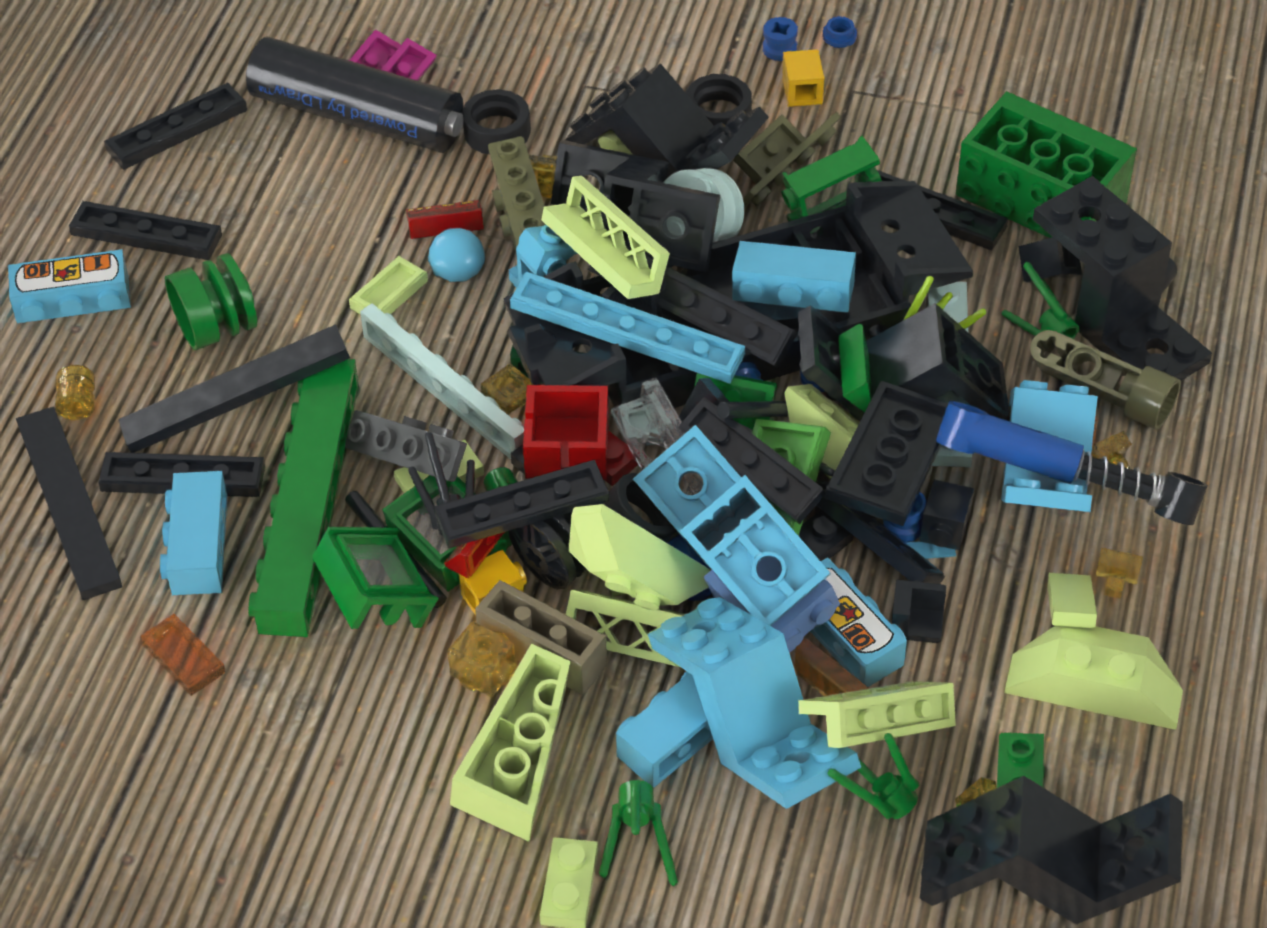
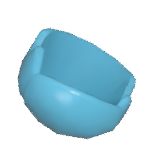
M462 228L446 229L435 236L429 248L428 262L435 276L442 277L450 282H465L477 275L481 270L482 265L485 263V251L479 238L471 231Z

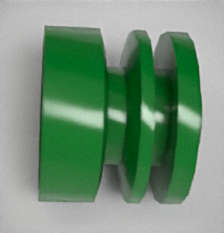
M229 253L217 256L216 265L211 260L202 262L204 278L202 281L191 267L165 276V287L175 318L185 339L194 351L220 341L218 323H221L231 336L239 334V324L245 331L257 327L258 320L252 291L246 277Z

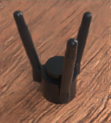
M426 432L425 439L440 498L436 500L437 506L461 499L458 494L449 495L432 432ZM472 459L467 461L465 497L475 495V462ZM411 466L408 468V472L430 515L433 530L438 529L439 534L443 536L435 515V505L416 468Z

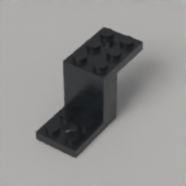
M660 63L649 71L643 67L628 80L629 83L624 79L615 85L608 94L606 91L599 94L589 104L592 110L588 114L584 112L570 124V128L573 131L564 140L585 145L612 129L633 155L669 162L668 178L681 170L718 169L731 162L769 117L759 106L748 113H745L744 110L739 111L726 125L719 122L713 126Z
M563 140L559 142L550 206L566 204L572 177L581 175L583 177L586 175L594 176L599 181V191L670 253L668 265L706 272L709 269L721 195L663 183L667 179L669 162ZM582 194L580 207L587 212L585 197ZM601 212L604 228L609 231L606 214ZM676 216L684 222L685 232L683 235L677 236L669 232L666 224L668 217ZM623 231L625 244L631 248L628 234ZM645 251V255L654 260V257Z
M1093 176L1034 208L1033 220L1085 264L1075 322L1079 326L1078 333L1103 353L1142 370L1146 366H1151L1181 381L1210 364L1212 352L1159 308L1172 242ZM1082 217H1091V218H1094V219L1097 220V221H1093V220H1081L1080 218H1082ZM1148 349H1159V350H1161L1162 352H1164V354H1163V355H1162V354H1159V353L1150 354L1147 350H1148Z
M936 303L866 341L869 352L872 397L881 381L934 399L952 391L958 399L965 400L969 405L987 412L988 415L1010 421L1003 363ZM810 305L798 312L799 331L797 335L801 350L800 369L806 379L814 381L827 392L832 400L841 403L851 412L855 419L861 420L864 412L843 397L839 335L843 332Z
M1022 776L927 820L923 867L921 870L920 899L934 906L999 878L1074 924H1079L1181 882L1183 801L1172 794H1168L1104 823H1099L1026 776Z

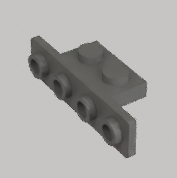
M355 410L348 428L345 448L406 468L413 466L419 472L435 476L425 439V433L430 431L434 436L445 480L454 482L467 443L452 439L454 431L430 424L429 430L425 431L426 422L404 416L402 423H398Z

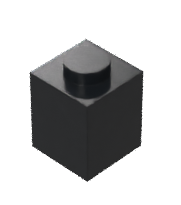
M934 479L923 513L920 542L960 551L971 513L974 488Z

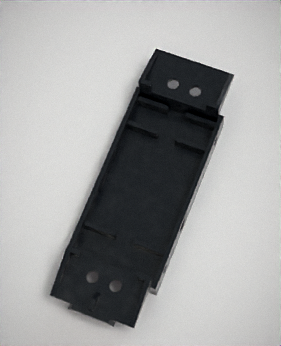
M915 181L847 184L846 205L715 242L712 245L709 269L706 272L687 268L680 272L732 298V270L740 241L855 252V281L849 312L820 311L827 320L843 333L858 324H862L866 341L903 321L911 306L909 297L918 293L927 276L934 278L929 288L931 290L972 278L974 273ZM887 225L888 227L896 229L898 231L894 233L885 232L882 229V227ZM820 227L816 232L810 233L814 228ZM903 250L905 253L915 256L912 258H902L898 255V252ZM576 261L568 263L544 276V278L600 297L603 294L600 291L612 285L600 276L583 280V274ZM514 293L503 298L504 305L514 326L508 328L507 333L532 385H541V380L543 385L608 386V396L617 414L618 407L656 401L660 412L684 406L694 389L697 372L619 346L618 343L613 344L511 309L510 299ZM657 306V316L662 317L661 308ZM793 328V330L798 333L799 328ZM798 335L779 368L746 351L741 363L751 362L755 364L761 373V379L764 381L800 371L801 350ZM583 344L587 353H577L573 348Z

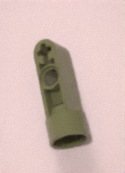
M1052 330L1038 333L1031 342V354L1042 372L1070 385L1089 387L1088 393L1124 408V415L1155 430L1160 429L1165 423L1177 400L1181 380L1151 366H1146L1142 370ZM1056 347L1060 356L1051 353L1047 358L1044 356L1045 351L1052 352ZM1090 361L1096 364L1094 370L1088 375L1076 373L1078 366L1084 362ZM1123 375L1125 376V378L1123 379L1120 388L1117 392L1115 391V389Z

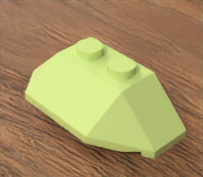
M812 384L788 386L784 394L790 423L823 426L831 432L822 462L836 470L860 421L833 400L826 398Z
M603 504L574 507L571 517L569 552L590 573L604 580L607 588L635 598L634 603L649 610H658L659 606L678 605L708 588L703 577L711 571L709 568Z
M1054 626L1012 655L1004 693L1176 730L1183 689L1149 637L1097 626L1095 628Z

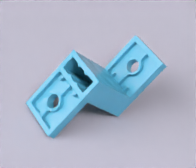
M1023 380L1020 383V387H1014L1010 390V422L1084 445L1083 450L1085 453L1088 451L1091 453L1098 396L1088 395L1089 387L1064 385L1057 392L1048 391V383ZM1005 463L1001 501L1005 503L1090 512L1092 495L1087 494L1088 485L1086 480L1077 478L1076 481L1073 480L1069 484Z
M696 425L633 478L635 483L710 570L715 572L746 610L769 626L773 625L831 575L828 569L747 476L744 475L741 478ZM687 473H697L703 478V487L695 495L684 494L680 489V481ZM766 557L776 558L782 565V572L774 581H764L757 575V565Z
M718 597L701 602L697 609L681 617H673L664 621L660 628L648 634L653 650L693 675L721 764L784 808L788 809L835 783L836 781L828 775L829 769H835L847 776L861 768L857 752L849 747H828L827 733L812 725L808 714H799L798 701L804 699L782 632L723 598Z

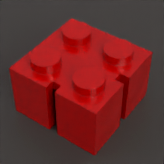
M527 385L526 419L523 439L525 479L595 460L602 478L607 479L608 386Z

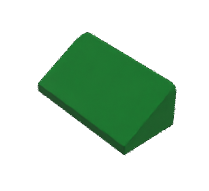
M858 324L839 335L843 397L865 413L872 399L869 352L862 324Z

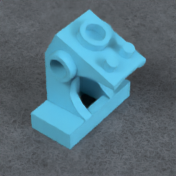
M547 225L525 228L519 237V243L516 248L517 266L509 269V280L517 288L526 271L544 277L566 265L567 259L578 253Z

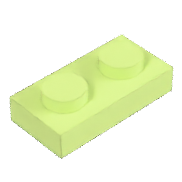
M553 837L540 911V925L586 928L598 855V842Z

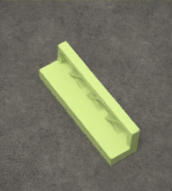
M582 175L572 177L566 204L544 206L541 220L627 299L659 294L670 253ZM582 194L585 197L587 212L580 207ZM601 212L606 214L609 231L604 228ZM623 231L628 234L631 251L626 248ZM645 251L654 257L651 269L648 267Z
M580 589L570 591L565 615L576 619L578 609L593 612L602 626L597 632L601 634L605 632L610 641L606 640V650L680 667L652 649L648 638L649 633L643 624L655 626L657 628L654 630L661 627L664 621L673 617H681L685 613L663 608L649 610L636 605L633 601ZM603 615L616 617V619L607 623ZM624 619L633 621L643 636L629 646L620 644L611 630L612 627ZM646 641L651 651L637 647Z
M911 681L798 701L799 714L826 715L828 747L844 748L885 740L884 736L886 733H891L896 738L956 726L954 685L950 682Z

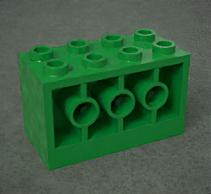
M1006 91L961 142L955 195L1006 217L1034 232L1052 238L1047 231L1033 220L1034 208L1091 176L1126 204L1137 148ZM1082 217V218H1080L1081 220H1093V221H1097V220H1095L1094 218H1091V217Z

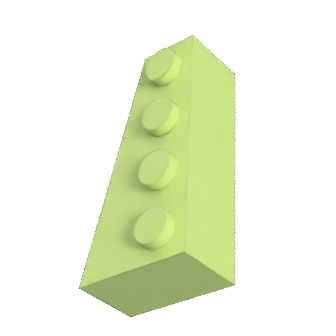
M531 643L452 778L451 806L528 842L530 841L566 691L570 667L569 660Z

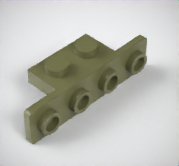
M836 111L807 139L783 115H780L741 150L733 161L756 184L744 196V208L751 202L758 206L772 192L768 186L773 182L778 186L784 182L782 173L786 172L787 175H790L794 172L790 167L795 162L800 166L804 164L816 151L812 147L816 142L823 146L837 132L833 126L841 118V115Z
M523 137L506 139L488 145L498 189L492 190L496 212H504V215L499 216L504 238L511 236L515 251L519 243V237L525 228L546 225L541 220L544 203Z

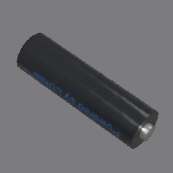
M267 36L257 43L249 58L246 71V85L251 96L441 153H445L450 149L463 125V98L460 93Z

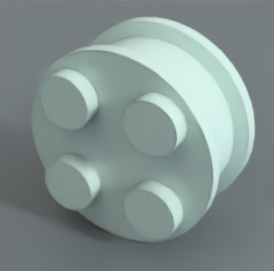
M714 168L681 170L672 174L663 182L721 195L713 243L738 235L744 219L743 197L735 181L725 172ZM676 216L668 217L666 224L669 232L677 236L683 235L685 232L684 222Z

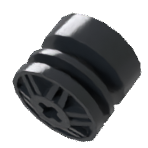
M572 512L509 530V537L514 550L524 565L544 584L556 590L566 589L573 583L576 577L582 576L587 570L569 552Z

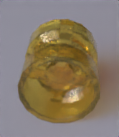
M69 365L61 368L57 372L55 379L57 390L55 395L56 412L63 418L70 420L87 418L95 410V396L93 394L95 390L94 373L92 370L81 365Z

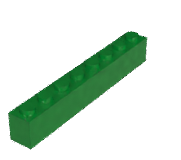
M355 359L345 360L298 381L299 402H293L291 408L293 430L286 433L284 441V453L287 456L286 462L280 463L278 466L277 483L280 487L279 494H273L271 498L270 514L273 521L271 526L265 527L263 535V548L266 553L264 559H258L256 566L258 589L257 592H251L249 597L248 613L249 617H255L258 634L308 637L321 576L312 555L327 528L331 526L346 452L345 440L353 417L359 387Z

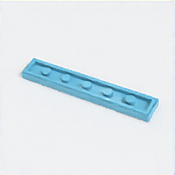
M527 271L510 299L511 309L613 344L618 343L619 346L729 384L745 355L744 345Z

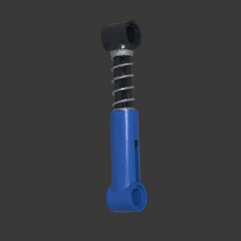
M957 401L948 402L936 437V441L939 444L959 452L977 453L1069 484L1073 480L1076 481L1077 478L1086 480L1087 485L1092 482L1101 485L1103 490L1106 487L1117 490L1119 496L1122 493L1135 496V501L1139 498L1144 499L1148 505L1155 507L1154 512L1156 514L1185 525H1194L1208 487L1206 483L1181 473L1168 472L1165 476H1157L1153 472L1147 475L1141 473L1139 467L1132 470L1124 467L1123 462L1113 464L1108 462L1106 457L1101 459L1092 457L1089 451L1085 453L1083 450L1084 445L988 415L987 412L977 407Z

